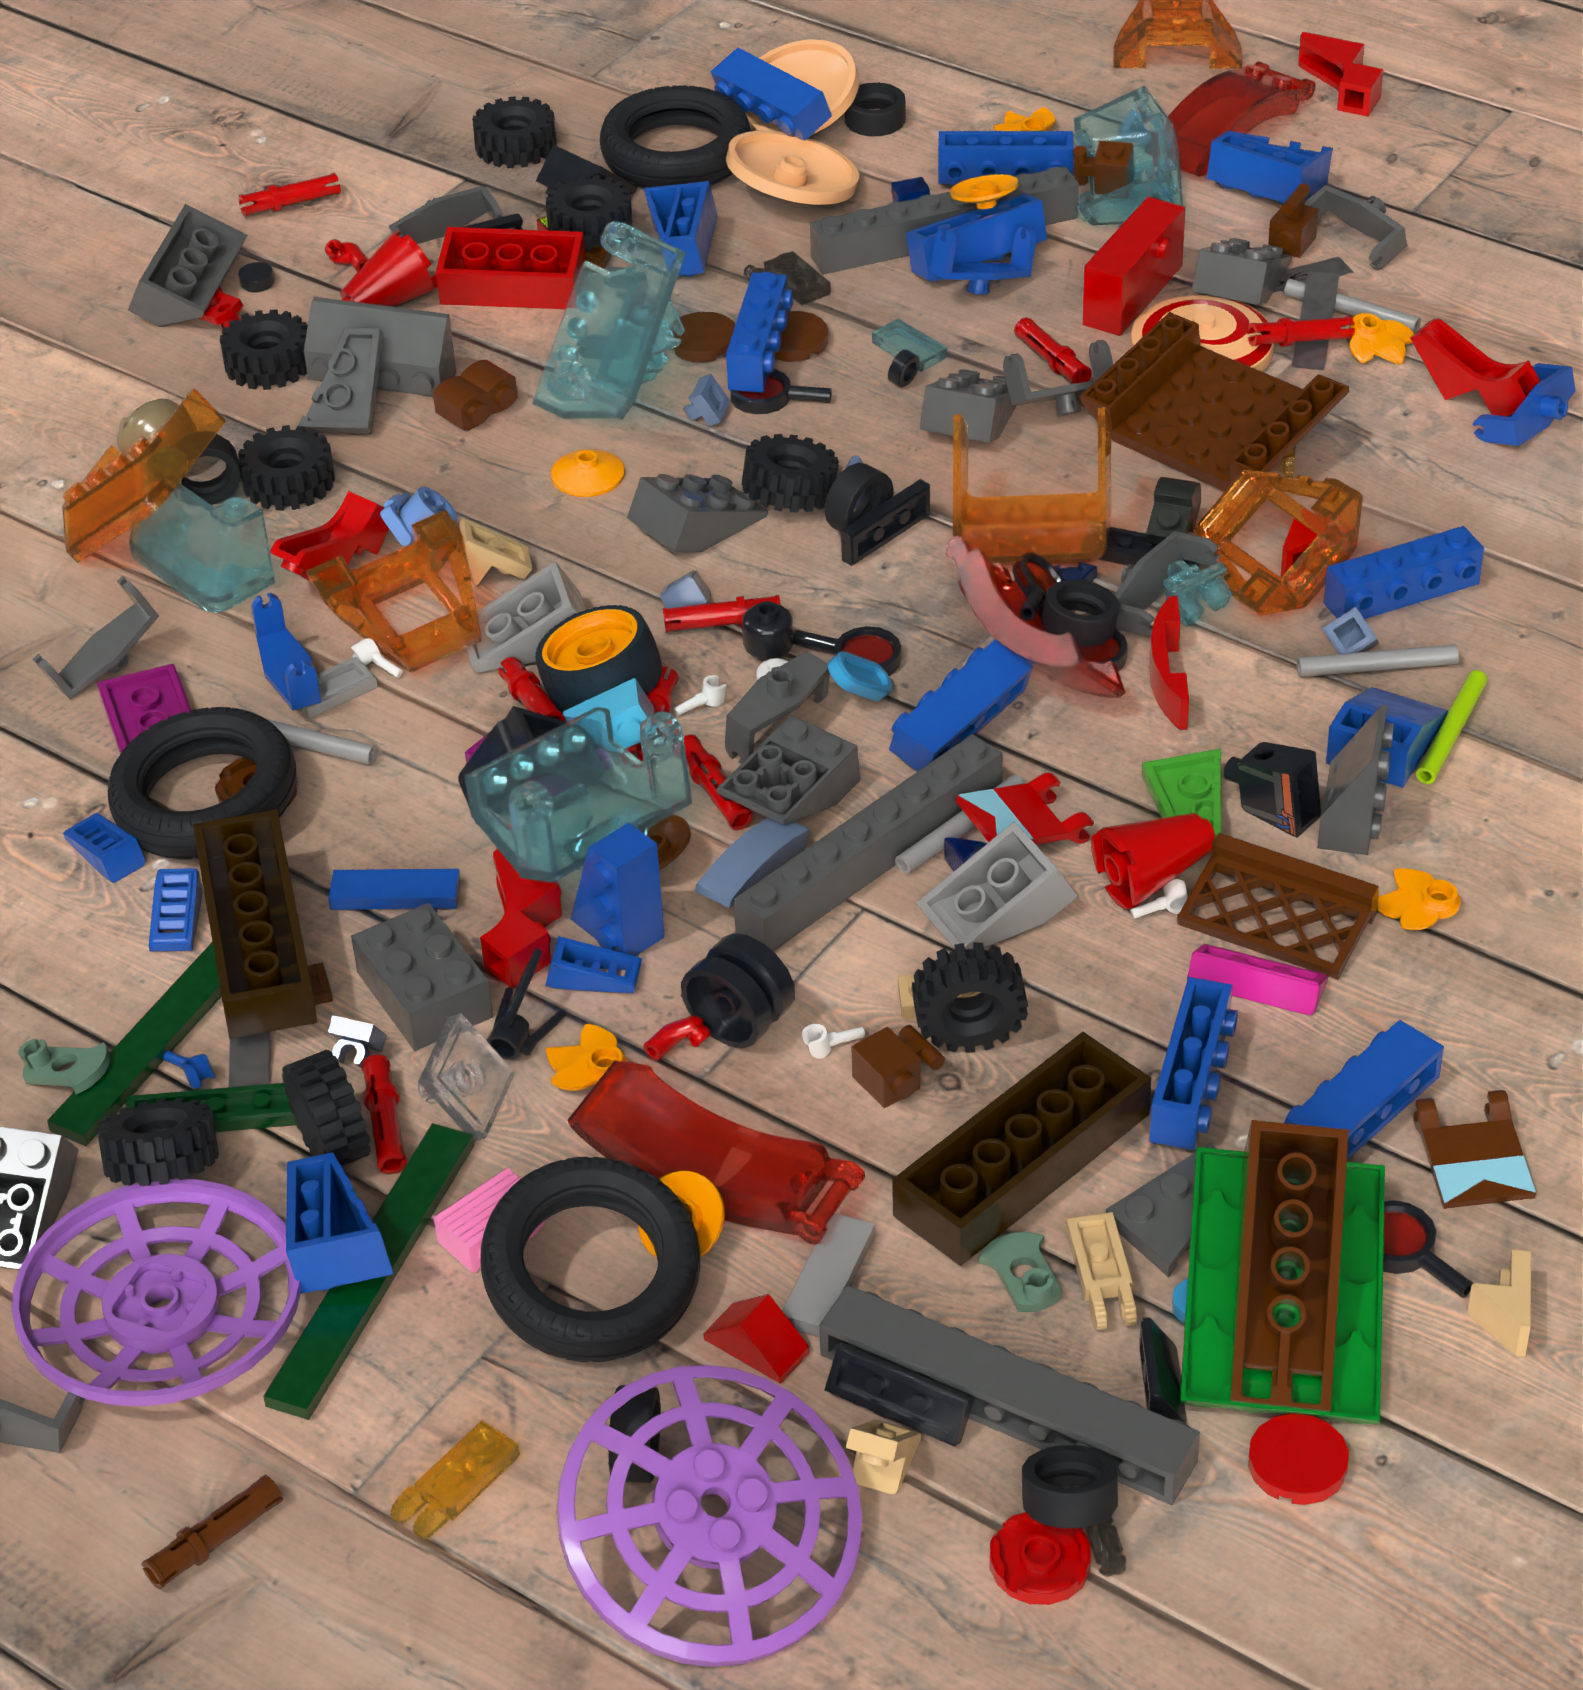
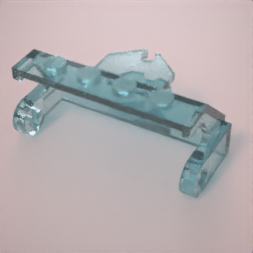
M622 222L607 224L601 237L602 247L610 254L634 266L609 272L589 261H584L577 275L532 404L563 419L620 418L623 420L635 403L641 384L654 380L669 361L663 352L676 348L681 343L679 338H674L671 330L682 336L685 329L670 298L686 252Z
M596 707L464 775L471 817L518 872L520 878L554 883L575 870H583L588 847L629 822L647 836L650 827L692 804L681 725L673 715L664 711L657 712L643 720L640 726L642 762L614 740L609 709ZM656 728H659V731H660L661 733H665V735H666V739H665V740H664L663 735L657 734Z

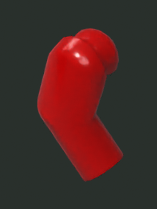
M333 239L325 246V252L332 262L352 265L357 272L369 260L360 247L354 243H341L339 240Z
M692 1015L663 1026L644 1043V1050L651 1059L658 1061L685 1037L692 1046L698 1047L711 1035V1031L702 1023L704 1019Z

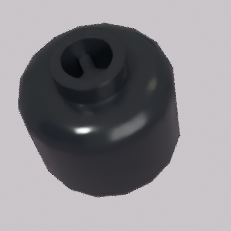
M765 601L752 606L744 613L742 619V639L745 650L750 655L759 660L766 661L781 658L789 652L793 646L794 639L793 618L789 610L782 605Z

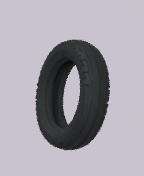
M687 85L655 87L654 90L652 88L625 98L609 111L601 127L600 148L610 170L634 186L650 188L709 181L711 186L733 174L726 163L729 143L735 136L750 132L751 128L743 109L733 99L718 91L705 89L704 87H688ZM667 125H693L708 129L718 135L716 139L701 147L675 152L648 149L633 141L640 134L648 130Z
M207 707L190 710V713L182 712L168 717L169 720H161L150 726L148 730H144L123 749L113 765L109 777L108 803L112 817L118 827L137 839L140 849L165 858L193 859L195 857V859H199L193 824L271 810H278L280 818L293 797L297 772L295 757L290 744L273 723L260 715L243 709L230 707H211L210 709ZM212 754H232L250 759L257 765L253 777L244 788L229 799L208 808L194 811H170L158 808L148 801L152 788L162 776L176 766L194 758Z
M574 1157L546 1164L530 1172L503 1195L492 1211L485 1227L481 1243L480 1265L484 1287L491 1304L503 1322L523 1341L542 1352L558 1358L578 1362H604L624 1358L648 1348L663 1338L678 1323L689 1307L696 1291L700 1273V1247L696 1229L686 1208L675 1193L657 1177L635 1165L620 1160L615 1161V1159L605 1157ZM584 1206L607 1208L627 1216L644 1230L654 1246L658 1268L648 1287L635 1299L620 1307L604 1311L572 1309L553 1301L541 1292L526 1270L523 1252L534 1230L552 1215L566 1209Z

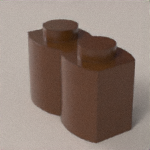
M480 360L471 364L460 376L446 379L432 392L435 412L462 430H471L482 424L490 414L504 411L518 398L515 376L488 360Z

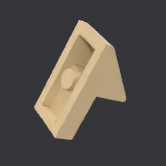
M462 518L459 522L463 547L475 586L480 583L491 566H494L503 574H512L525 580L532 570L527 545L468 519Z
M1512 1249L1509 1269L1500 1268L1498 1285L1473 1283L1471 1285L1467 1311L1468 1315L1512 1354L1519 1357L1526 1356L1531 1328V1251Z
M877 1419L850 1428L846 1448L857 1451L852 1468L857 1484L888 1494H896L920 1444L922 1433Z

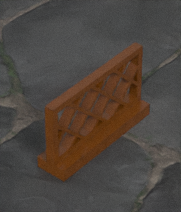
M1218 833L1212 844V855L1178 914L1177 924L1287 963L1326 974V976L1338 980L1368 923H1373L1378 913L1379 886ZM1218 872L1235 878L1237 883L1215 889L1211 880L1215 873ZM1262 887L1274 891L1276 897L1255 903L1250 890ZM1242 893L1248 906L1227 912L1221 900ZM1303 901L1314 905L1316 910L1295 916L1289 904ZM1214 902L1220 914L1207 919L1193 915L1196 907ZM1282 907L1288 919L1267 926L1261 913ZM1342 914L1354 918L1356 921L1352 926L1336 930L1330 917ZM1254 916L1259 926V929L1245 933L1236 930L1232 922ZM1322 920L1328 933L1307 940L1301 927ZM1293 929L1299 940L1298 943L1283 946L1275 943L1272 936ZM1334 943L1338 951V955L1334 963L1316 957L1313 949Z

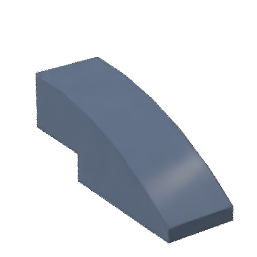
M766 818L745 832L724 851L697 882L695 892L728 908L733 907L734 898L806 849L810 829L795 822L782 825L770 818Z

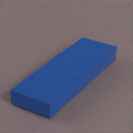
M459 869L333 870L329 893L330 910L415 909L419 905L427 903L435 905L437 909H457L460 871Z

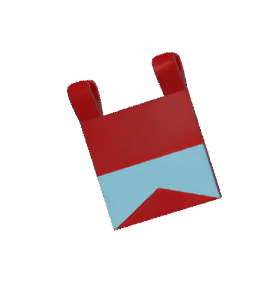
M1050 772L1038 776L1029 783L958 794L956 797V803L988 842L1015 821L1036 845L1066 839L1083 844L1088 842L1090 838L1089 833L1083 828L1093 826L1094 821L1085 812H1078L1063 822L1059 821L1046 805L1054 803L1057 798L1050 788L1054 786L1059 787L1061 784L1059 779Z

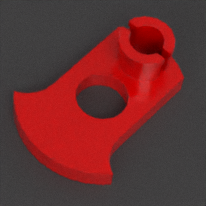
M219 286L203 316L198 319L215 325L221 324L222 329L224 327L230 328L229 322L233 319L241 321L238 312L243 308V304L239 298L222 293L223 290Z

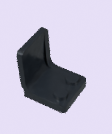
M513 706L506 718L499 721L492 728L458 776V782L475 823L479 826L489 827L523 781L534 774H546L563 779L566 783L573 786L580 784L593 788L601 777L602 771L583 730L577 725Z

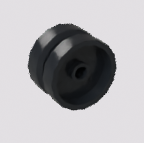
M732 933L716 943L709 950L706 958L699 960L685 974L681 981V996L690 1015L704 1019L702 1023L710 1029L711 1037L730 1047L746 1048L754 1045L768 1030L770 1024L777 1021L791 1007L795 1000V985L787 967L777 954L764 943L748 935Z

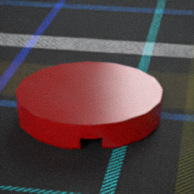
M1296 1413L1276 1416L1260 1425L1250 1439L1248 1468L1254 1482L1271 1497L1279 1500V1496L1292 1499L1291 1504L1307 1505L1326 1500L1337 1493L1344 1483V1478L1348 1471L1349 1450L1343 1436L1328 1422L1312 1415Z
M1026 1512L1013 1515L1003 1523V1528L996 1535L994 1534L990 1541V1571L996 1584L1010 1597L1028 1604L1051 1605L1067 1600L1083 1588L1090 1574L1091 1545L1082 1528L1063 1529L1047 1526L1032 1519Z

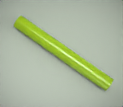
M1473 670L1466 678L1416 770V778L1420 782L1432 784L1438 776L1488 682L1486 674L1482 671Z

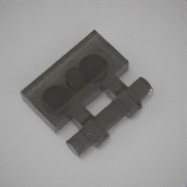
M794 251L782 253L776 258L765 261L764 269L756 268L752 264L744 269V275L748 278V282L752 273L772 272L774 274L787 275V288L793 290V299L801 306L831 294L830 282Z

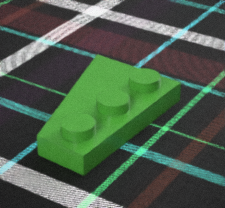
M1221 748L1142 763V777L1161 818L1196 813L1211 823L1216 839L1218 833H1221Z

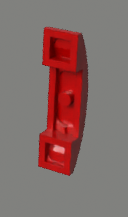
M1170 596L1158 611L1152 627L1149 667L1150 682L1154 697L1164 715L1179 730H1188L1189 691L1187 674L1170 673L1168 652H1179L1181 622L1178 596Z

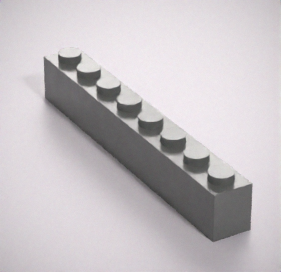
M1066 166L1052 167L1047 171L1017 175L1016 178L1019 183L1017 189L1005 197L997 199L998 202L1026 193L1042 200L1046 226L1078 218L1079 183ZM950 192L936 195H924L918 199L904 202H891L886 206L872 209H859L854 213L840 216H827L821 220L810 222L811 258L821 274L824 275L909 256L906 232L978 208L976 203L954 200L951 198Z
M971 734L734 898L735 933L748 935L764 943L772 951L778 949L896 865V856L961 812L962 809L956 803L958 794L993 789L1001 784L1003 753L974 734Z
M847 1285L819 1324L821 1356L833 1360L837 1346L845 1342L973 1396L975 1399L968 1419L1041 1450L1063 1445L1094 1448L1107 1454L1116 1463L1118 1483L1167 1504H1174L1198 1463L1200 1431L1190 1428L1184 1422L1171 1420L1145 1409L1134 1401H1126L1099 1390L1091 1383L1080 1382L1056 1372L1045 1364H1037L1015 1355L1002 1346L991 1345L974 1338L959 1328L948 1327L926 1318L918 1311L905 1309L883 1300L875 1293L864 1292Z

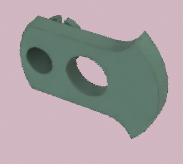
M32 1039L24 1043L19 1049V1056L25 1063L22 1076L26 1084L69 1086L74 1089L76 1095L94 1085L105 1074L110 1064V1053L105 1042L92 1048L50 1047L47 1046L43 1039L39 1041L38 1039ZM76 1062L67 1070L57 1071L64 1064Z
M1013 1232L1002 1235L991 1241L979 1256V1264L990 1266L996 1271L1018 1312L1044 1310L1056 1304L1062 1298V1288L1040 1251L1041 1246L1044 1244V1235ZM1018 1265L1033 1267L1024 1273L1022 1279L1011 1273V1270Z

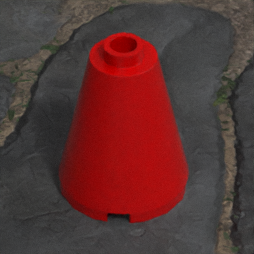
M397 230L385 240L341 290V300L396 307L437 288L436 275L430 277L426 268L432 264L420 246L409 235L401 238V231Z
M1196 813L1103 827L1097 831L1098 833L1093 834L1091 838V852L1098 874L1106 872L1111 882L1110 885L1105 886L1107 893L1118 906L1127 910L1139 906L1210 853L1212 842L1215 840V833L1211 823L1206 818H1201Z

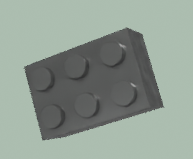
M430 903L351 935L357 973L414 1051L493 1017L488 979Z

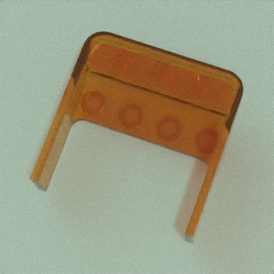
M195 388L187 394L163 427L152 438L147 440L144 436L141 437L129 448L126 456L123 452L119 453L113 446H110L81 483L76 482L63 494L62 498L66 501L62 506L66 552L77 563L153 514L167 500L224 425L226 420Z
M1105 407L1098 408V491L1092 493L999 497L971 496L968 491V425L961 414L953 415V550L963 564L972 567L1013 565L1027 552L1036 553L1051 564L1093 562L1104 555L1108 545L1111 521V418Z

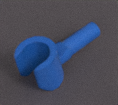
M166 1051L163 1056L165 1061L184 1070L191 1088L202 1086L200 1080L216 1077L205 1054L188 1058L172 1051Z

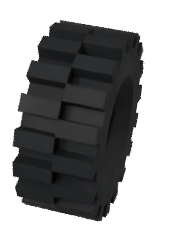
M515 96L508 97V101H503L500 98L495 100V104L492 105L488 102L484 104V109L479 108L476 111V116L473 115L472 119L475 150L477 151V156L483 158V161L487 164L493 161L494 166L501 167L503 164H506L507 168H514V165H521V168L528 167L530 162L536 165L541 163V157L547 158L553 145H557L553 109L550 110V106L547 103L542 105L541 100L534 99L531 102L529 97L523 96L521 100H516Z
M581 175L579 180L574 181L572 177L565 179L566 184L559 182L554 185L555 190L550 189L548 191V197H546L548 231L583 232L585 250H593L592 246H599L600 249L607 248V243H611L614 246L619 243V238L625 240L628 237V232L632 231L630 190L628 187L624 188V184L620 181L614 183V178L607 177L605 180H602L601 175H593V178L586 179V175Z
M270 309V312L267 314H263L262 310L255 311L254 316H249L248 313L241 315V321L233 319L229 322L230 328L224 327L222 330L223 335H220V344L225 372L231 381L236 380L237 385L242 387L248 383V389L256 390L257 386H263V390H270L271 385L277 384L278 388L285 387L286 381L295 383L299 380L298 374L302 376L307 374L304 346L308 325L306 322H302L300 316L292 317L291 312L288 311L278 314V310Z
M290 425L282 426V430L275 431L274 427L266 429L267 434L265 435L259 432L253 435V442L249 440L244 442V449H240L238 453L244 494L246 497L250 496V501L255 505L261 502V507L265 509L275 505L277 511H284L285 506H291L292 510L300 509L299 504L305 503L307 506L315 504V497L321 500L326 496L325 490L331 491L333 488L335 473L330 443H327V438L323 434L318 436L317 430L311 429L306 432L305 426L298 425L295 430H290Z
M774 434V438H770L768 435L762 436L760 441L754 439L751 441V445H748L746 448L741 483L743 485L742 490L744 493H749V498L753 501L760 499V505L762 506L774 505V510L782 511L783 508H788L793 513H798L799 509H804L805 512H812L814 506L820 510L825 507L831 485L837 478L838 457H834L835 452L832 449L825 450V444L821 442L814 444L811 438L805 437L804 440L797 439L798 435L790 434L789 438L783 437L782 434Z
M978 942L973 943L972 949H965L964 943L954 945V952L948 953L945 948L937 951L938 959L935 961L930 957L922 962L923 970L917 969L914 974L915 982H912L911 990L918 1028L920 1027L921 1034L925 1039L931 1037V1042L934 1046L940 1048L946 1043L947 1051L957 1052L959 1046L965 1047L966 1053L975 1052V1046L983 1045L984 1050L994 1048V1040L998 1039L1002 1044L1010 1039L1009 1030L1017 1033L1022 1028L1021 1020H1026L1028 1015V1002L1021 968L1018 962H1014V957L1009 952L1002 955L1000 947L991 945L987 951L984 950L983 943ZM968 992H981L980 994L973 997H958L959 995Z
M326 1049L282 1068L284 1073L282 1074V1080L286 1085L284 1086L285 1094L289 1098L290 1102L288 1104L291 1112L294 1113L296 1126L301 1131L302 1139L305 1146L309 1147L311 1156L333 1152L341 1167L369 1156L371 1147L369 1145L370 1137L366 1132V1121L361 1115L360 1111L362 1109L359 1101H356L352 1084L348 1082L347 1074L343 1067H340L336 1056H333L332 1052Z
M176 1098L173 1102H167V1099H159L153 1104H148L146 1101L138 1103L136 1108H122L119 1110L120 1114L111 1113L106 1116V1121H101L98 1124L97 1135L104 1175L106 1178L110 1177V1181L114 1183L122 1181L123 1185L131 1186L135 1182H139L140 1186H150L151 1182L159 1181L161 1185L170 1183L169 1179L173 1178L183 1180L189 1178V1173L191 1172L199 1174L205 1171L204 1166L211 1167L215 1163V1159L219 1157L212 1109L206 1103L200 1105L198 1100H191L185 1103V1098Z

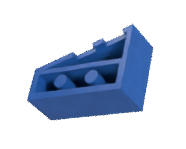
M1226 131L1211 143L1207 179L1218 182L1221 187L1238 188L1247 191L1252 197H1266L1276 200L1282 206L1301 183L1308 185L1310 188V193L1305 198V201L1317 193L1324 185H1327L1333 151L1331 147L1322 146L1321 152L1300 149L1301 143L1290 141L1289 147L1269 144L1270 137Z
M709 181L643 188L652 223L670 276L683 275L690 277L698 273H704L718 216Z
M629 822L588 847L571 915V920L595 938L602 948L636 956L664 938L657 843Z
M333 1152L287 1162L286 1253L295 1280H300L301 1294L317 1290H328L340 1285L393 1274L380 1230L370 1219L365 1205L361 1199H358L350 1180Z

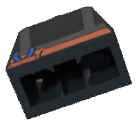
M1262 742L1256 745L1242 759L1231 757L1227 761L1224 768V778L1239 784L1241 807L1245 812L1296 838L1321 816L1315 751Z

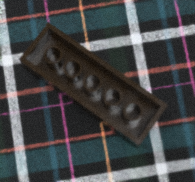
M278 810L193 824L229 1039L318 1023Z
M1081 1032L892 1179L893 1217L959 1266H962L1149 1116L1151 1077L1085 1032Z

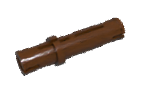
M263 1475L251 1484L250 1487L233 1497L201 1522L191 1528L185 1526L178 1531L175 1540L141 1563L149 1581L156 1588L162 1589L166 1584L175 1579L176 1576L194 1564L200 1566L209 1559V1553L215 1550L216 1547L229 1540L254 1522L259 1516L283 1501L282 1493L276 1483L269 1476Z

